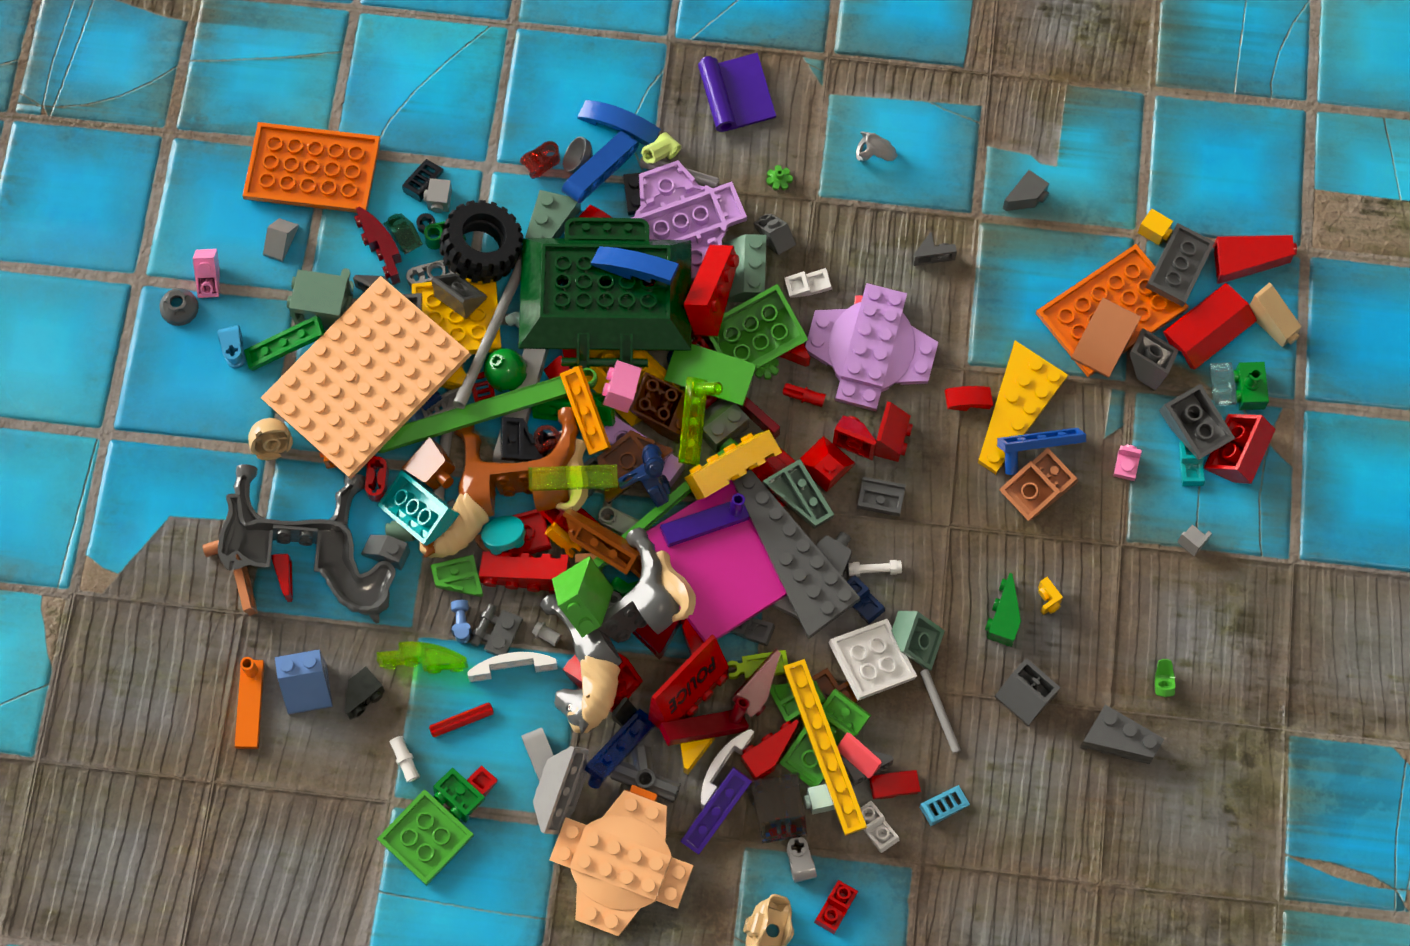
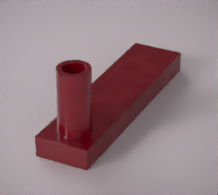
M704 394L699 398L702 400L700 406L707 410L718 398ZM746 397L743 406L738 405L763 431L770 430L774 439L780 435V426L748 397Z
M740 697L737 699L732 710L663 722L659 729L668 746L747 731L749 727L744 717L749 707V701L746 698Z

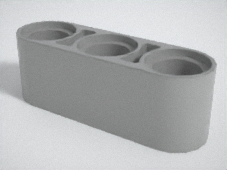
M542 727L521 735L539 782L547 759L554 756Z

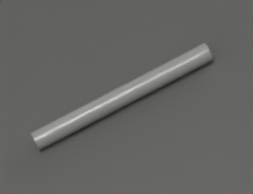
M922 670L920 674L952 753H959L961 751L929 670Z

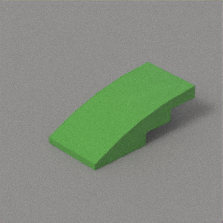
M691 344V351L673 352L664 381L743 406L757 365Z
M837 689L832 691L822 706L837 746L847 732L856 738L872 716ZM804 727L780 761V764L807 785L814 787L820 785L824 778Z

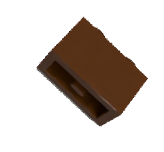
M645 372L629 411L658 434L679 444L687 439L702 400Z

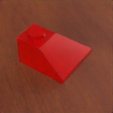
M843 415L834 429L833 444L873 460L876 440L858 418Z
M825 436L819 439L800 458L813 481L826 492L855 465L851 458Z

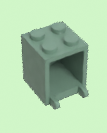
M344 268L341 276L298 269L297 275L293 277L291 288L293 289L292 296H288L287 308L290 310V317L293 318L295 325L317 315L321 318L323 328L328 330L351 306L354 283L349 281V269Z

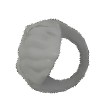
M863 131L860 133L863 138L856 149L857 160L866 161L875 155L886 161H894L898 156L895 147L888 140L875 133ZM866 144V145H867V149H866L865 151L861 152L863 146Z

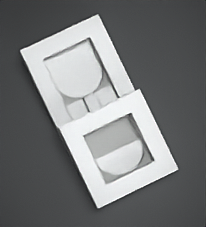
M826 268L805 274L803 271L784 278L790 298L809 296L832 290Z

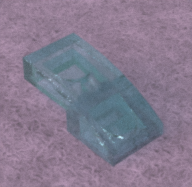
M1232 362L1210 363L1209 371L1212 380L1211 391L1214 405H1236V387Z

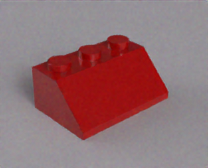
M1228 414L1225 423L1235 439L1210 453L1204 469L1234 483L1252 484L1276 429L1263 415Z

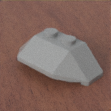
M571 746L547 759L533 799V805L542 833L559 835L565 817L570 818L575 811L589 771V749Z

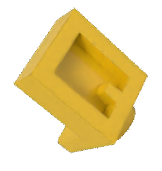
M1046 577L1040 581L1038 586V592L1044 601L1048 600V603L1042 606L1041 613L1043 615L1048 612L1052 614L1061 607L1060 604L1063 596L1050 579Z

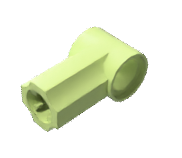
M664 132L655 142L643 147L641 151L643 160L649 164L665 157L672 159L681 150V145L667 132Z

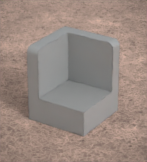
M1191 525L1186 532L1181 534L1177 543L1195 556L1208 542L1212 533L1208 531L1206 534H1203L1194 525Z

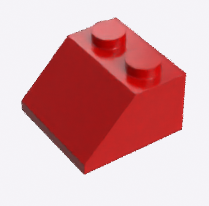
M887 401L876 439L874 456L899 462L900 455L905 456L908 443H904L906 436L910 437L913 424L909 423L911 416L892 402Z

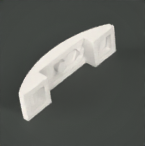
M512 652L489 658L474 666L467 673L469 681L475 682L492 679L491 670L534 664L536 672L557 670L558 667L555 658L544 654Z
M751 729L732 739L714 758L703 782L701 809L705 807L716 792L717 787L712 783L733 751L742 755V751L748 747L754 738V731Z

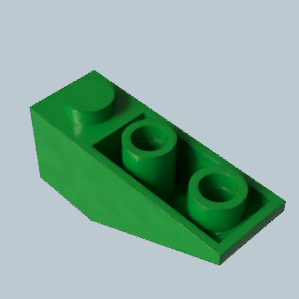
M1009 573L1007 579H1002L999 588L1002 595L1000 599H995L992 611L996 613L993 619H988L985 630L989 631L987 639L1012 647L1021 618L1013 574Z

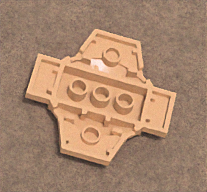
M624 790L602 818L594 820L587 825L565 817L549 860L571 869L573 878L577 883L575 920L620 936L637 912L643 907L658 901L676 909L679 908L694 865L672 857L666 843V805Z

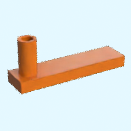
M244 657L240 662L235 734L236 749L259 748L265 662L263 660H253L250 657Z

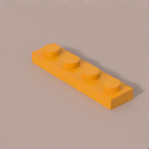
M577 366L560 373L588 454L593 455L610 448L611 445L582 366Z

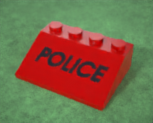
M713 634L651 697L648 720L657 728L663 722L685 719L687 716L692 717L698 711V705L702 701L707 702L714 692L712 690L717 685L721 687L728 679L729 666Z

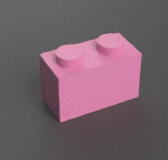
M617 360L614 368L610 367L607 372L606 379L609 380V383H605L602 395L605 396L603 405L628 413L634 400L641 368Z

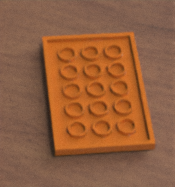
M258 122L242 195L243 199L357 213L356 208L360 206L367 211L381 142L380 136Z
M1135 244L1036 311V315L1072 357L1102 298L1141 316L1139 324L1123 353L1134 346L1142 328L1153 334L1188 310L1189 306L1185 303L1182 307L1145 288L1155 266L1138 245ZM1075 361L1087 377L1096 372Z

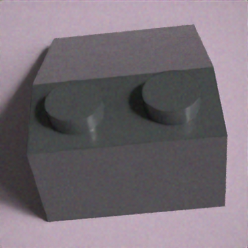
M1201 384L1164 404L1159 410L1170 429L1198 460L1235 439Z

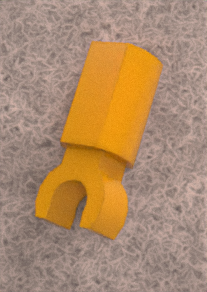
M554 522L547 528L545 535L560 548H564L566 555H569L570 558H573L575 551L571 548H576L579 552L581 551L582 547L571 541L569 534Z

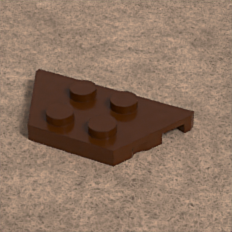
M632 430L626 433L597 457L605 501L610 504L635 484L633 483L621 489L618 478L643 464L642 451L646 445H657L663 453L661 454L663 460L674 453L672 448L641 436Z

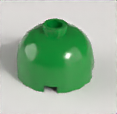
M501 348L493 351L485 360L484 376L493 389L499 392L508 389L513 391L522 385L526 379L527 363L518 352L512 349Z

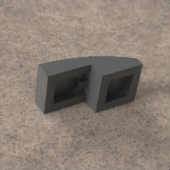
M752 617L730 633L768 646L775 625Z

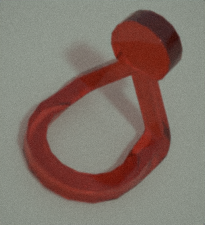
M542 425L534 433L533 438L536 441L535 446L539 453H544L548 449L555 447L560 439L559 432L551 425ZM543 430H551L555 434L556 439L544 442V447L542 448L538 441V435Z

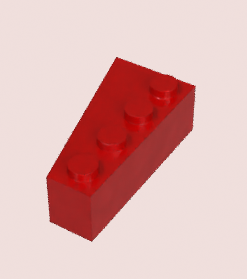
M709 245L683 304L694 335L718 336L736 268L739 265V256L736 254L734 246Z
M483 551L479 571L480 583L488 587L502 585L511 590H517L519 587L527 588L530 592L544 590L549 591L550 594H555L552 579L571 568L569 555L561 554L559 559L553 558L551 554H542L541 557L535 558L530 553H521L517 557H513V554L510 552L494 555L490 551Z

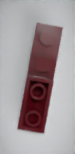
M360 206L357 207L358 215L354 218L357 227L363 228L364 233L361 234L364 245H369L371 252L376 251L379 261L384 260L385 266L382 269L386 279L390 278L393 285L400 283L395 264L402 262L393 238L372 214Z

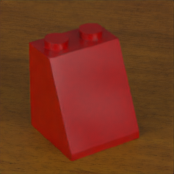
M621 654L619 656L623 662L618 666L620 668L619 682L614 705L609 710L610 712H613L623 698L629 699L643 682L630 661ZM574 655L566 663L563 671L573 683L582 689L581 665L576 655Z

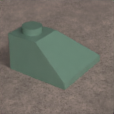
M898 611L891 631L900 651L925 669L931 671L945 630L918 611Z

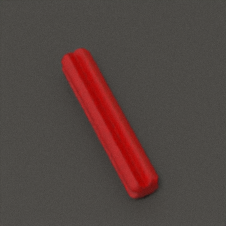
M488 702L429 726L432 736L437 737L493 715L494 711L492 705Z

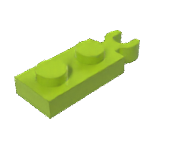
M786 650L779 651L781 654L775 675L785 674L783 666L788 665ZM772 652L742 656V663L737 661L727 662L729 668L735 667L737 669L735 673H729V679H736L741 674H744L745 680H747Z

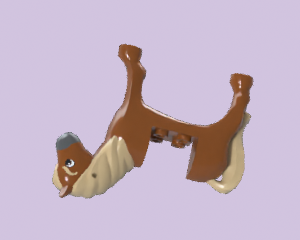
M563 407L558 410V421L562 424L561 437L552 452L538 460L520 463L482 461L480 457L482 440L479 435L474 433L475 426L472 425L454 431V434L463 440L465 447V466L458 486L459 496L453 506V509L459 513V516L435 541L427 546L420 542L419 550L424 554L425 558H444L448 555H455L460 550L466 548L482 530V526L489 521V517L495 515L496 487L500 495L503 494L506 497H512L515 493L520 492L533 494L537 511L554 508L564 511L569 508L574 511L579 510L588 497V476L582 459L586 445L583 440L576 438L579 428L572 407Z

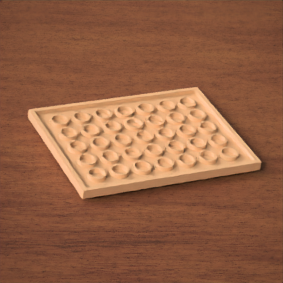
M380 276L324 335L279 378L261 399L348 478L352 479L461 367L471 354Z

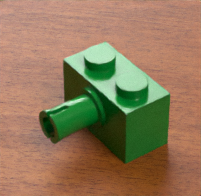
M1265 362L1238 363L1236 369L1233 370L1232 379L1233 383H1236L1237 386L1234 397L1235 402L1239 404V410H1264L1269 403Z

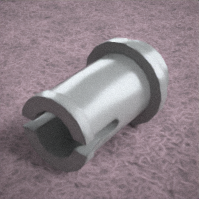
M537 622L532 631L535 638L540 637L555 647L562 634L545 626L546 623Z

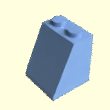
M320 649L275 657L277 678L288 714L333 707L327 664Z

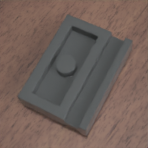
M863 477L857 509L900 517L906 485Z

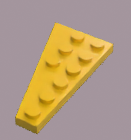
M1016 340L1013 344L978 460L980 465L995 475L1005 463V452L997 446V438L1026 434L1068 376V374Z

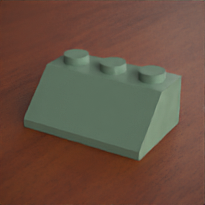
M745 234L724 242V245L734 246L735 252L739 256V265L736 268L727 302H746L764 292L766 235Z

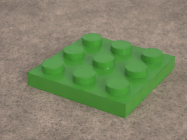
M424 789L385 829L377 840L427 886L474 837V834Z

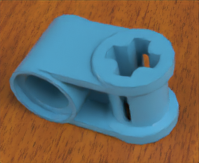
M236 325L219 329L218 337L227 364L232 368L241 367L244 365L246 357L240 326Z

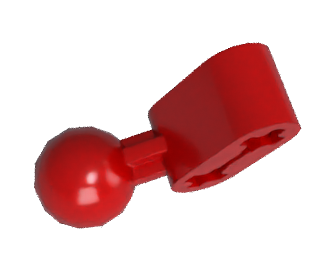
M374 455L366 463L365 490L371 501L380 502L387 491L389 469L385 459ZM378 466H381L382 468L379 469V472L376 475L375 470L378 468ZM378 483L379 489L376 490V493H373L372 490H375Z

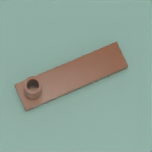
M219 540L203 545L206 557L218 554ZM237 554V555H236V559H237V560H241L240 557H239L238 554ZM247 566L233 570L243 611L249 616L257 614L258 610Z

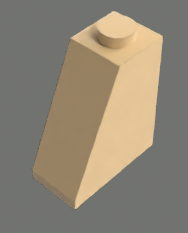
M1269 282L1254 295L1250 307L1257 319L1256 323L1281 347L1287 343L1291 345L1300 336L1298 332L1302 326Z

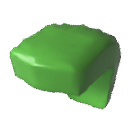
M1169 659L1158 661L1155 674V693L1157 696L1170 697L1175 695L1173 664Z

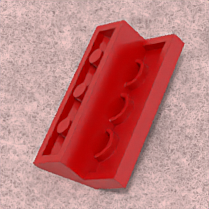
M1225 283L1163 331L1168 343L1182 352L1190 369L1195 370L1254 324L1257 319L1249 303L1229 284Z

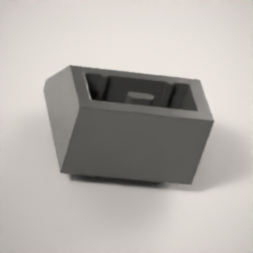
M1026 658L1010 675L994 697L1029 726L1055 698L1061 687Z

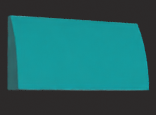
M403 470L399 472L377 505L425 546L439 538L459 516V513L415 477Z

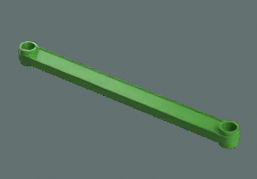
M584 368L585 376L593 377L588 382L589 388L592 389L598 382L597 374L591 368ZM561 376L468 404L464 409L455 408L404 424L378 453H385L427 440L429 437H437L566 397L567 393Z
M729 438L720 447L718 455L720 456L725 453L723 449L730 444L735 443V445H738L739 443ZM685 481L669 495L667 503L658 508H653L621 537L626 539L627 534L631 530L639 527L647 531L692 492L687 482ZM598 557L593 560L600 570L608 564Z

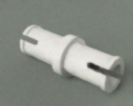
M403 736L390 740L389 742L397 758L396 763L400 765L406 782H412L420 778L412 760L414 757L412 753H409Z

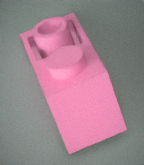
M217 249L196 250L193 256L197 296L198 298L219 297L220 268Z

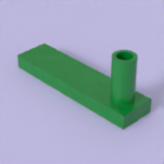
M315 315L245 349L244 353L249 369L254 371L317 341L326 332L321 318Z

